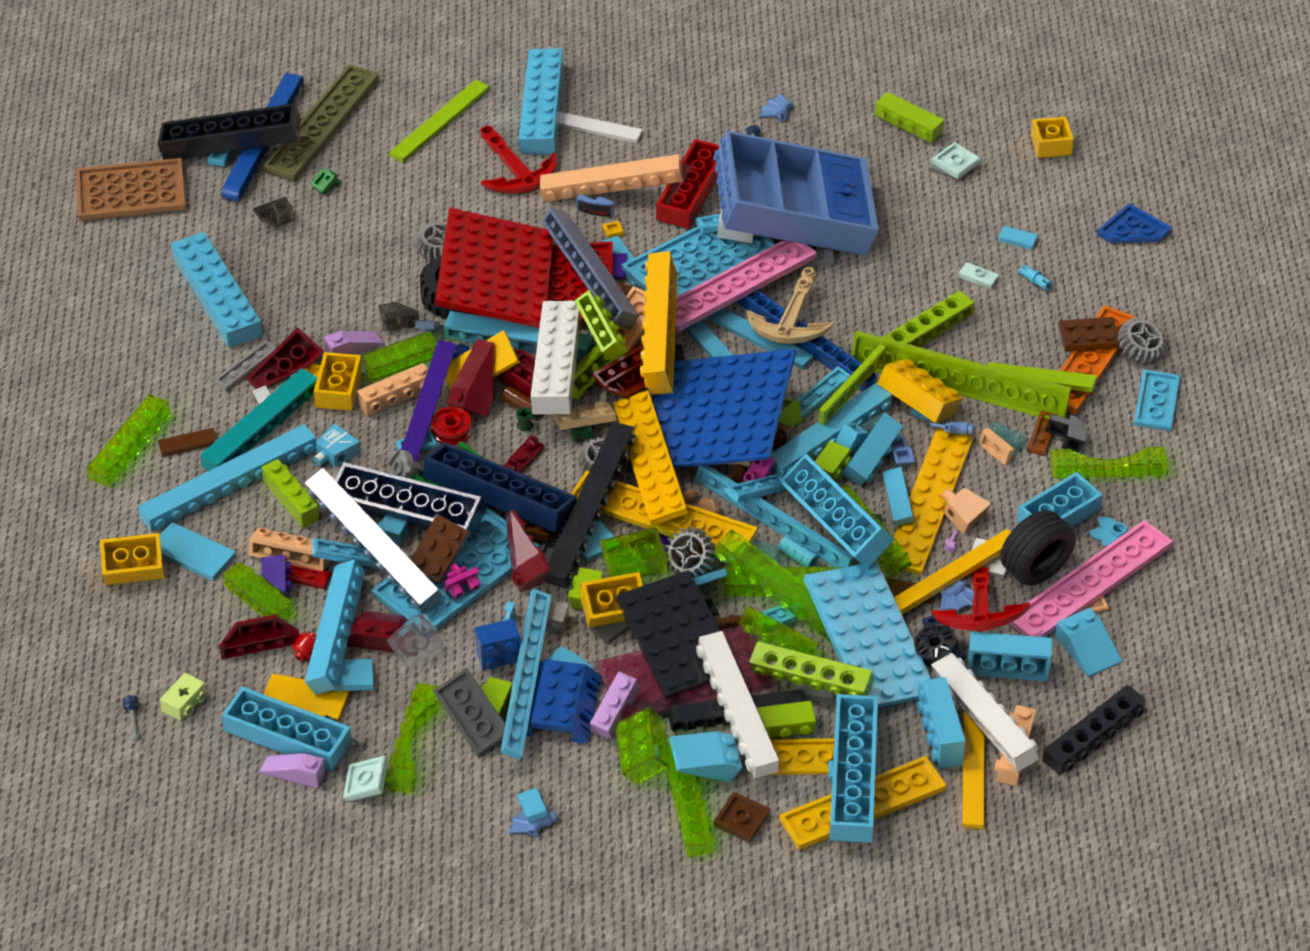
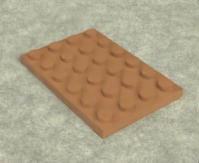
M181 158L76 168L79 221L186 210Z

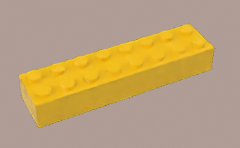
M667 251L649 253L648 261L645 262L648 274L645 276L647 290L644 291L646 305L643 306L645 320L642 322L645 335H642L644 350L641 351L643 366H640V373L645 378V387L649 388L651 395L673 393L678 272L671 252Z

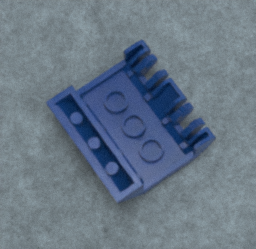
M555 660L540 662L526 736L532 737L534 728L572 733V742L587 744L591 732V727L588 724H590L594 717L598 695L595 693H598L600 690L602 676L586 664Z

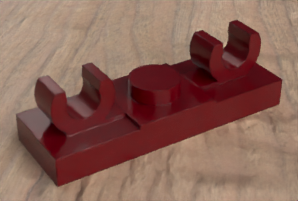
M530 435V438L526 439L504 466L523 473L545 448L544 444L538 442V437Z

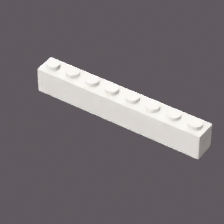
M720 631L699 637V646H696L699 658H703V667L706 674H710L712 689H716L718 703L720 706L723 705L725 709V719L732 725V735L734 739H738V748L740 754L746 758L745 764L748 772H752L754 779L778 772L779 759L723 632Z
M950 653L931 664L935 677H946L951 695L1018 772L1039 760L1037 754L1039 749L1033 739H1028L1025 730L1017 726L1012 715H1007L1001 703H996V699L991 692L987 693L984 684L980 680H976L971 669H966L961 658L957 659L953 653Z

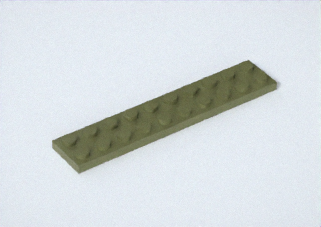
M348 64L301 120L298 141L282 143L263 165V170L294 181L377 82L379 73Z

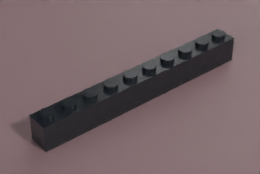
M612 422L548 561L550 571L544 579L545 583L565 589L568 588L570 583H573V577L576 575L575 571L582 564L583 553L588 551L589 540L596 533L597 522L602 520L603 509L610 502L611 491L616 489L617 478L623 473L625 461L629 460L630 449L637 442V435H635L633 426Z

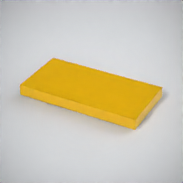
M504 330L486 340L495 343L493 377L519 363L514 348ZM471 349L452 360L446 377L450 390Z
M273 673L264 692L266 696L323 717L328 715L336 722H339L350 691L331 690L315 695L305 683V679Z
M835 738L770 739L779 759L778 772L769 775L828 774V761H833Z

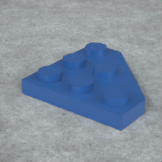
M1130 203L1097 229V235L1110 243L1160 242L1172 232L1171 226Z

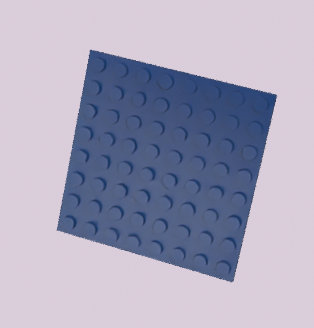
M796 349L674 361L673 393L655 395L650 393L673 467L680 468L770 459L797 352ZM630 460V461H629L630 463L628 464V469H627V471H628V472H634V469H633V466H632V463H631V460Z

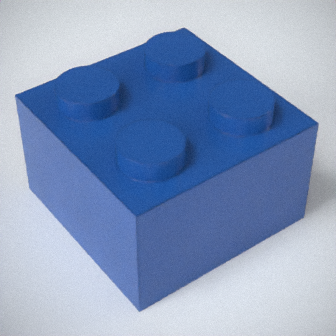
M514 618L475 627L476 653L482 670L495 669L501 665L517 663L520 650V634Z

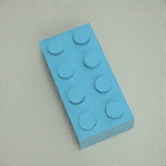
M1075 472L1020 505L1017 523L1019 524L1035 512L1048 510L1054 511L1072 528L1100 511L1103 494L1079 473Z
M970 632L967 670L971 669L976 676L1048 681L1052 657V638Z
M946 677L922 680L921 689H918L920 701L917 702V711L923 715L921 719L922 728L928 732L926 740L927 745L932 746L933 749L931 750L932 761L937 763L938 769L963 765L965 738Z

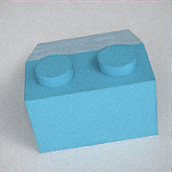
M1091 608L1057 622L1056 639L1088 677L1122 663L1102 621Z
M715 731L671 736L669 738L677 772L730 782L742 769L737 745L731 734Z

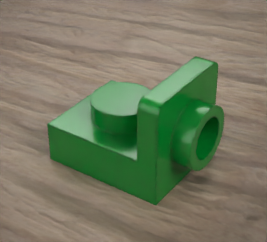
M322 168L310 185L325 195L334 183L340 185L341 182L337 179L338 175L334 171L330 170L328 172Z

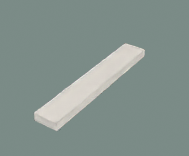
M559 112L558 127L638 143L642 134V129Z

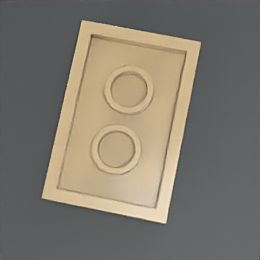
M597 402L591 406L578 405L576 408L571 409L570 414H553L560 430L616 421L615 412L609 403Z

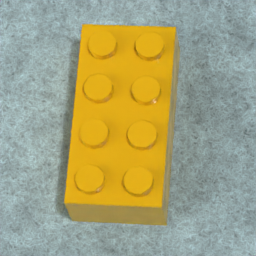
M908 359L885 365L877 383L934 423L953 417L963 399L955 389L948 388L941 380L933 378L926 370L918 368Z

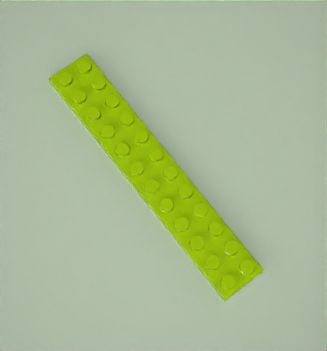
M856 331L854 334L851 356L861 363L880 344L886 347L885 361L875 370L877 373L882 374L887 364L908 359L918 368L926 370L933 378L941 380L948 388L955 389L961 396L1039 417L1040 411H1046L1066 418L1071 387ZM1043 414L1044 418H1050V416Z

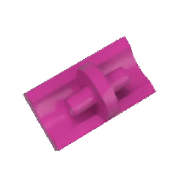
M770 456V459L752 461L748 472L743 477V481L747 482L770 476L772 473L770 470L776 459Z
M457 564L451 565L452 572L447 573L448 580H445L443 590L445 593L449 592L456 599L464 594L461 586L467 584L470 591L478 589L481 585L478 578V568L474 567L467 571L465 566L459 568Z

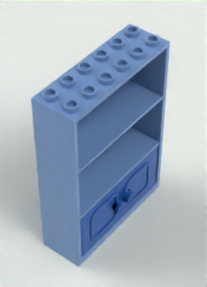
M726 131L724 137L720 139L719 149L714 153V161H716L715 172L718 175L717 184L719 185L718 196L721 198V220L724 222V229L867 255L879 229L866 158Z

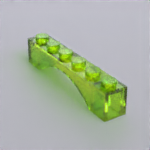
M1165 446L1145 447L1135 454L1116 459H1098L1076 453L1071 449L1050 450L1049 465L1052 478L1065 479L1075 472L1079 473L1083 478L1111 476L1121 478L1123 476L1141 477L1146 475L1159 477L1166 475L1168 461Z
M417 683L416 689L411 691V704L406 707L405 722H401L400 738L395 740V753L391 754L389 760L390 769L386 771L385 782L387 783V790L412 794L417 773L416 766L409 752L415 733L421 725L438 713L441 702L433 692L438 687L436 685Z

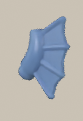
M779 94L776 98L769 99L768 103L761 107L762 113L759 117L777 116L780 121H785L788 111L794 106L793 102L786 100L782 94Z
M966 422L930 423L932 427L943 428L945 432L972 435L976 430L975 425H970Z
M962 578L941 591L942 601L940 610L954 609L959 611L963 607L973 606L974 590L967 587L968 581L966 579L962 581Z
M522 810L517 817L512 818L513 826L508 830V833H529L531 836H537L541 829L557 822V815L554 811H551L547 817L528 823Z

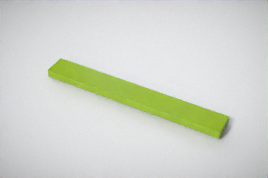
M474 80L389 152V156L402 163L489 91V85L479 80Z

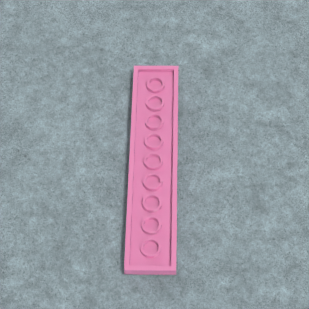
M783 240L677 296L676 331L684 330L816 259L817 252L806 244Z
M1145 520L1030 600L1028 603L1031 606L1028 611L1019 619L1009 623V625L1023 636H1048L1056 630L1058 621L1086 609L1100 599V597L1107 594L1171 548L1173 540Z

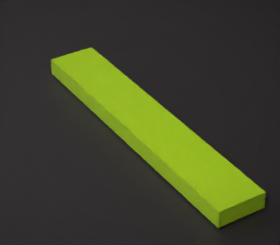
M880 344L819 409L818 423L825 425L885 361V346Z
M988 362L987 364L988 366L1071 387V390L1093 392L1097 382V375Z

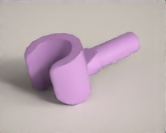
M954 531L951 538L945 540L944 550L952 553L957 548V543L954 540L958 535V531Z

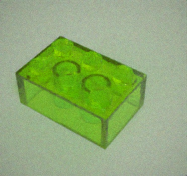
M657 527L599 540L601 557L608 578L639 572L642 578L667 572V557Z
M650 707L615 724L622 775L634 784H638L670 767L663 718Z

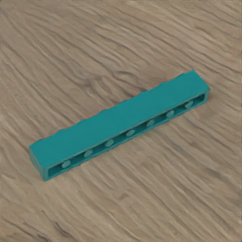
M302 368L297 373H294L290 379L281 384L276 391L268 395L263 402L255 406L249 414L244 416L235 426L231 427L228 432L200 455L202 467L210 471L250 451L314 395L317 377Z

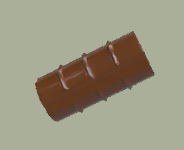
M508 386L502 393L501 399L508 403V405L515 407V409L525 407L532 410L531 398L517 389Z

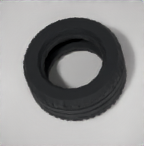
M1042 510L1035 512L1022 520L1008 535L1001 549V563L1021 584L1038 585L1057 573L1070 558L1076 544L1075 532L1054 511Z

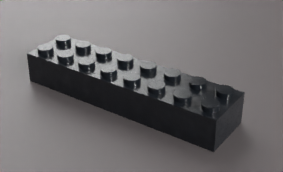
M296 103L162 122L157 145L163 160L293 143L298 141L301 117Z

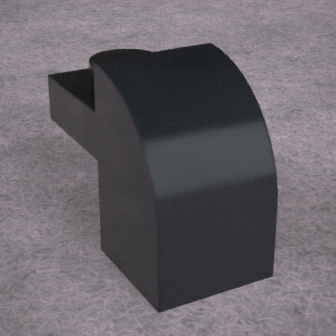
M1051 414L1045 427V432L1063 437L1061 446L1063 449L1080 452L1086 441V427L1074 415L1070 414L1069 418L1066 419Z

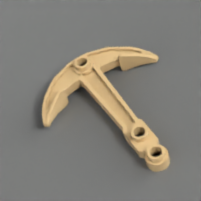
M806 267L803 269L802 277L798 279L794 288V294L779 324L768 323L764 316L757 315L750 310L747 311V318L752 329L766 339L786 344L806 342L828 332L834 326L833 322L808 323L807 328L796 327L805 300L810 295L813 282L816 281V272L813 268Z

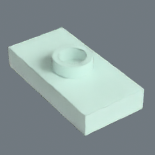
M966 262L960 270L958 277L991 289L999 279V274Z

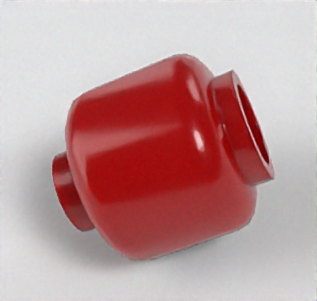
M308 631L299 635L292 646L296 659L302 662L310 661L316 634Z

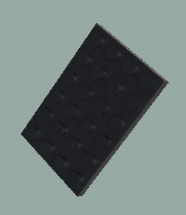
M689 570L616 595L615 599L665 699L710 683V674H706L703 667V658H699L696 646H699V637L720 632Z

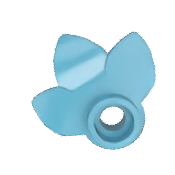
M1097 517L1100 527L1089 531V535L1095 540L1102 541V546H1108L1127 533L1128 529L1125 524L1116 522L1113 518Z

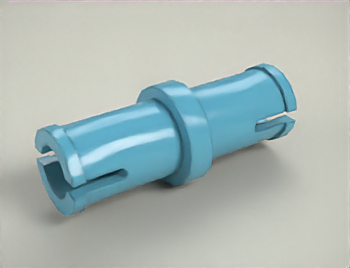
M1026 264L1022 265L1025 270L1020 267L1019 274L1029 279L1033 285L1037 284L1045 291L1050 290L1047 285L1049 287L1053 286V281L1044 277L1040 271H1035Z

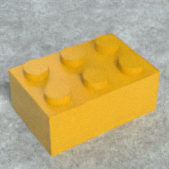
M324 352L314 388L315 408L353 410L362 375L361 355Z
M159 533L100 540L102 575L105 585L165 578L162 543Z
M639 572L581 582L579 594L588 628L626 621L615 598L618 594L643 586Z

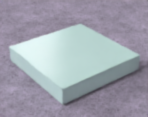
M954 142L934 156L931 163L959 179L980 164L981 158Z
M386 756L349 765L343 795L345 801H353L383 793L388 766Z

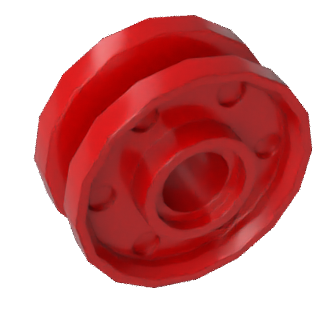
M445 407L438 410L432 417V433L435 440L440 444L446 442L456 446L459 445L458 442L464 443L471 436V417L462 408Z

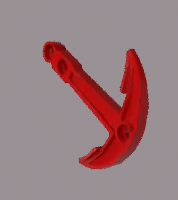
M487 125L480 129L481 138L486 140V144L494 153L498 154L516 177L506 181L505 177L482 180V186L501 193L516 194L529 192L540 187L541 175L555 172L557 166L556 153H552L541 163V168L530 171L506 145L503 138L497 132H494L492 126Z
M980 567L973 571L974 600L972 614L957 615V611L954 609L933 610L931 612L933 617L943 625L960 630L984 632L1019 619L1028 611L1031 605L1028 602L1005 605L1004 611L989 613L988 592L990 591V573L987 567Z

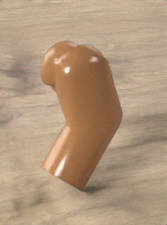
M688 489L682 492L685 503L688 504L696 500L698 497L697 490Z

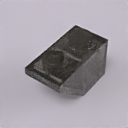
M286 197L253 208L254 213L261 222L278 228L294 222L293 206Z
M398 302L378 305L379 318L384 332L402 328H413L416 321L419 320L417 310Z

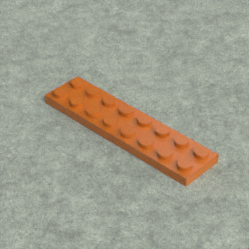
M1106 305L1102 307L1096 318L1113 317L1117 333L1126 321L1135 318V316ZM1120 348L1073 351L1060 371L1097 375L1098 382ZM1071 390L1067 411L1077 414L1091 392Z

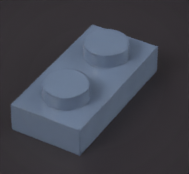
M418 320L416 321L415 328L420 329V332L431 333L435 329L440 328V321Z

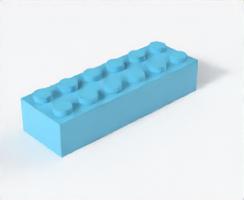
M245 687L240 688L221 715L225 732L286 755L305 753L324 758L325 770L333 772L352 743L351 728L349 726Z

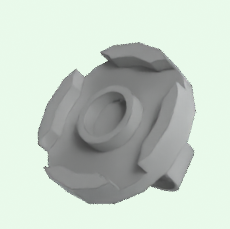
M395 450L388 459L387 465H390L389 472L386 473L410 479L413 470H418L416 474L420 477L423 476L421 465L413 462V457L409 451Z

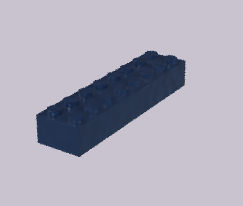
M446 442L424 458L423 478L448 489L480 496L485 504L509 513L510 510L514 509L519 518L529 521L531 524L541 526L548 531L556 532L567 522L577 500V496Z
M343 462L335 479L340 487L368 515L380 518L389 515L407 521L408 525L428 530L438 514L468 530L471 533L467 539L469 541L473 540L487 509L480 496Z

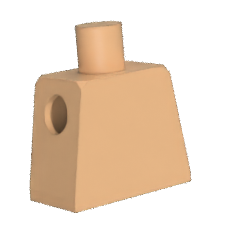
M948 488L941 496V498L948 502L944 514L962 533H966L987 514L991 505L990 502L967 488H963L957 494Z

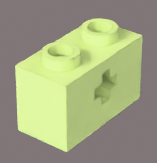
M184 673L160 698L161 710L182 721L186 716L188 717L192 714L194 707L198 703L204 701L206 697L205 683Z

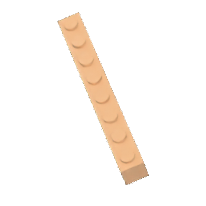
M679 154L545 174L541 175L540 191L543 201H556L576 198L580 194L589 196L682 182V165Z

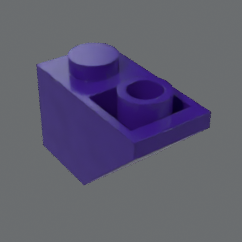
M285 555L261 557L262 577L265 583L282 597L289 599V592L292 591V581L289 580V574L292 573L291 562L287 561Z

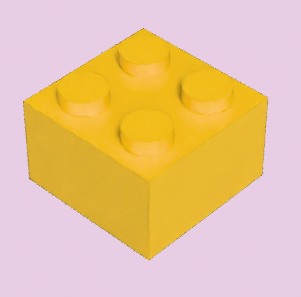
M1067 117L1032 119L1031 138L1037 158L1072 155L1074 139Z

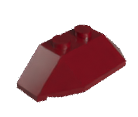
M643 345L598 369L591 376L603 389L625 399L645 388V378L640 373V366H643L641 351L644 350Z
M514 349L519 363L500 373L496 378L507 387L510 386L531 397L536 358L524 350Z
M365 611L353 620L347 646L416 656L420 638L405 616Z
M276 614L235 622L219 644L221 660L292 646L300 635L299 629Z

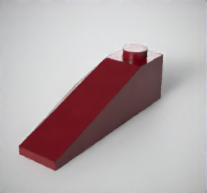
M297 327L245 379L256 389L263 386L269 387L297 373L301 368L305 369L312 365L324 353V350Z
M481 339L476 340L452 385L447 400L449 406L459 407L468 413L488 418L494 401V394L492 392L495 343Z
M510 510L506 518L512 580L514 585L522 592L542 585L550 571V567L540 547L535 548L533 545V537L525 533V525L515 510Z

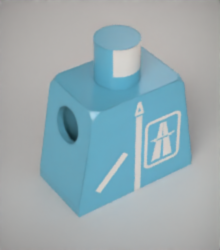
M333 424L316 441L317 455L313 457V460L318 466L329 462L336 467L360 454V442L339 426Z

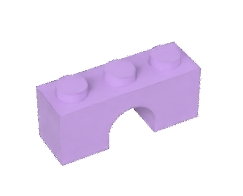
M618 671L590 722L594 733L612 740L621 725L620 716L626 704L631 706L640 690L637 679Z

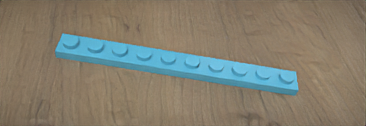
M709 465L698 466L695 481L781 535L789 536L803 544L806 548L819 555L821 560L834 568L839 569L852 566L854 557L849 552L760 497L737 503L725 494L724 491L726 487L738 483Z
M534 588L530 592L500 753L518 760L523 755L552 596Z

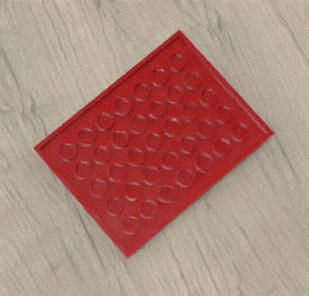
M449 207L435 305L540 328L543 301H547L553 237L545 228Z

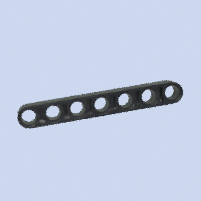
M801 689L751 695L756 708L807 701L806 693ZM718 700L675 705L667 711L670 728L673 732L682 729L683 731L695 730L698 727H717L716 725L723 724V726L730 725L724 716L725 709L723 705H719Z

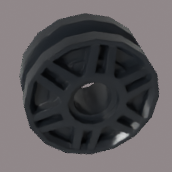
M933 623L925 626L918 632L914 641L916 652L922 658L924 664L932 668L931 664L950 653L957 657L960 649L953 630L942 623Z

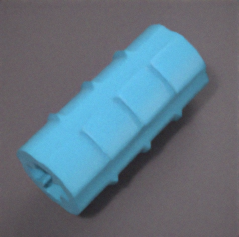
M785 536L778 545V551L808 570H811L818 563L819 555L789 536Z

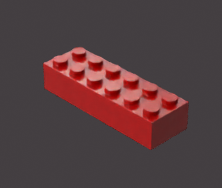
M694 139L681 161L682 182L669 183L656 204L657 221L686 229L691 227L717 181L718 175L715 172L716 161H714V153L719 149V145Z

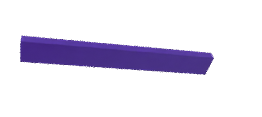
M438 340L401 448V450L411 453L413 462L418 463L456 350L455 343Z

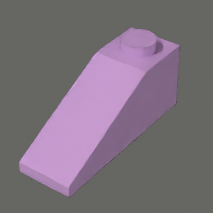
M339 331L324 337L325 351L330 353L356 355L383 345L382 340L375 331Z
M305 753L267 756L260 773L318 788L325 774L324 758Z

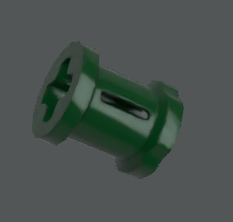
M525 407L518 409L516 412L518 419L517 428L521 431L531 430L533 428V422L531 421L533 417L532 410Z
M591 425L571 428L573 442L577 443L578 440L593 439Z

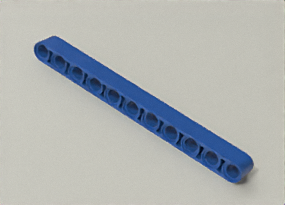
M285 73L267 107L293 104L294 98L300 92V87L304 84V77L302 75ZM270 145L243 149L223 185L221 193L223 199L240 202V197H243L246 186L250 184L252 175L256 173L259 167L258 164L262 162L265 156L264 153L268 151Z
M758 290L736 301L747 311L750 310L757 315L764 316L766 322L772 324H779L785 312L783 307ZM798 319L796 327L807 328V324ZM824 336L802 343H794L799 348L812 354L813 358L832 371L839 366L852 375L862 364ZM874 372L858 390L863 392L875 384L877 381L876 373Z

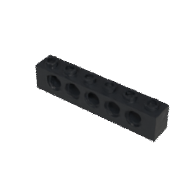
M1127 684L1044 748L1042 762L1059 775L1065 771L1070 772L1074 768L1075 763L1079 760L1084 761L1088 757L1089 752L1093 749L1098 750L1107 738L1112 739L1121 727L1126 728L1134 717H1140L1145 711L1146 698Z

